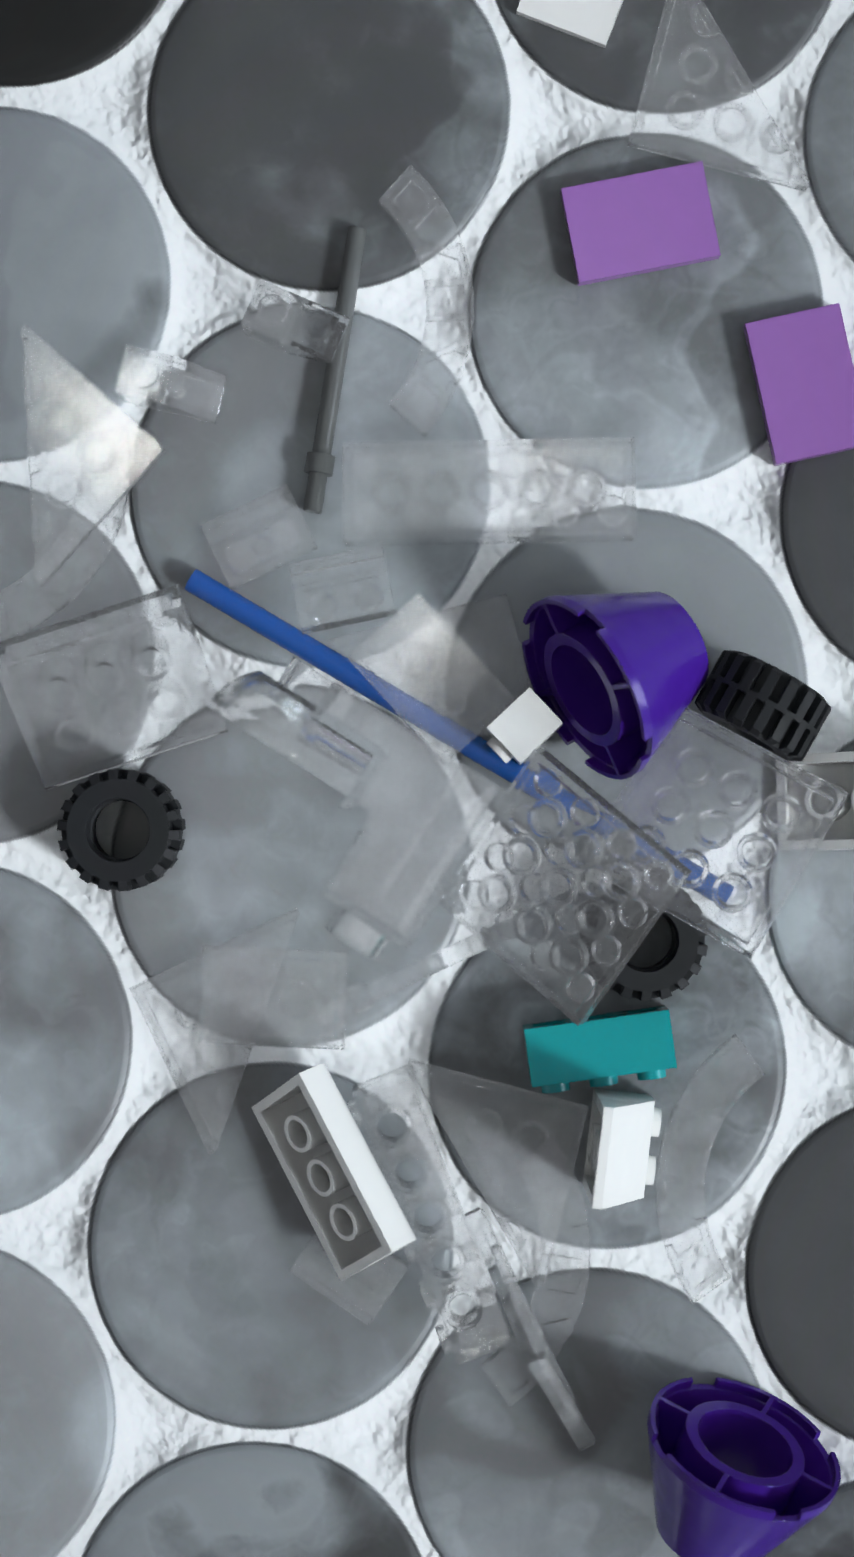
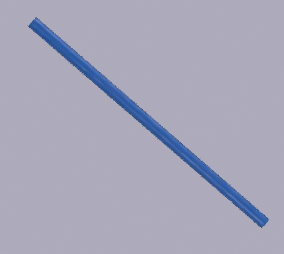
M196 569L190 576L185 586L186 591L720 908H723L727 903L734 887L527 764L522 763L519 765L513 758L506 764L488 746L487 741L200 570Z

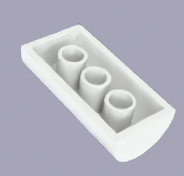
M320 1064L298 1073L251 1107L340 1281L417 1240L325 1064Z

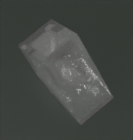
M126 344L115 392L126 403L216 424L227 377L173 355Z

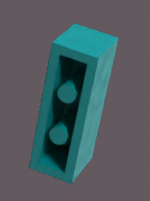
M665 1005L522 1025L530 1083L532 1088L541 1086L542 1093L544 1094L568 1091L571 1089L570 1082L589 1080L590 1087L614 1085L619 1083L618 1076L637 1073L638 1080L660 1079L666 1077V1069L677 1068L670 1012Z

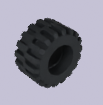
M731 650L722 651L694 702L704 716L722 728L760 749L789 761H803L831 711V707L824 697L802 681L754 656Z
M111 769L103 773H95L89 776V780L79 783L72 790L74 793L72 797L64 801L61 810H64V815L61 820H58L57 830L62 832V840L58 841L60 851L66 852L69 858L66 860V863L71 870L76 869L81 874L79 878L86 883L92 882L98 885L97 888L107 891H129L157 881L178 860L176 857L179 850L183 849L185 840L182 839L183 830L186 829L185 819H182L180 813L182 807L178 799H174L171 795V790L164 783L157 781L156 777L136 770ZM128 801L136 804L143 810L149 822L150 833L148 842L140 853L131 858L119 859L108 855L97 840L96 822L99 814L107 805L113 802Z
M651 877L626 878L627 880L623 882H616L608 886V890L595 898L593 901L594 905L586 913L584 918L585 927L584 931H582V942L584 943L586 960L596 976L609 989L614 990L623 997L629 999L631 997L637 998L640 1001H652V998L657 997L661 999L672 996L671 992L677 989L682 991L690 984L688 982L693 974L697 975L702 968L699 963L702 955L706 956L708 948L705 945V935H708L707 926L701 919L703 914L698 905L691 901L690 896L673 884ZM642 909L653 910L661 914L668 921L672 930V942L669 951L662 960L648 967L635 966L624 960L617 949L615 940L616 931L621 921L631 912Z

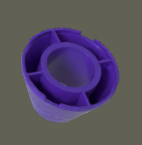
M657 591L548 596L532 604L524 616L523 623L525 625L530 623L529 639L522 642L526 669L534 692L563 722L562 726L556 731L566 745L576 742L590 757L585 760V764L603 776L622 780L639 773L645 768L708 677L709 661L707 650L700 631L691 616L675 599Z
M692 1377L683 1378L666 1385L657 1393L651 1404L647 1417L656 1525L662 1539L680 1557H765L830 1506L838 1491L841 1479L837 1456L835 1452H830L828 1455L818 1440L821 1431L794 1407L764 1390L726 1378L716 1377L713 1385L692 1384L694 1381Z

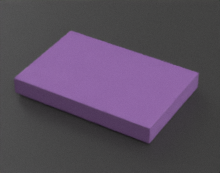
M703 161L565 187L560 190L578 286L716 260L721 256Z
M836 303L745 323L743 329L773 465L779 466L854 449V367L840 304Z

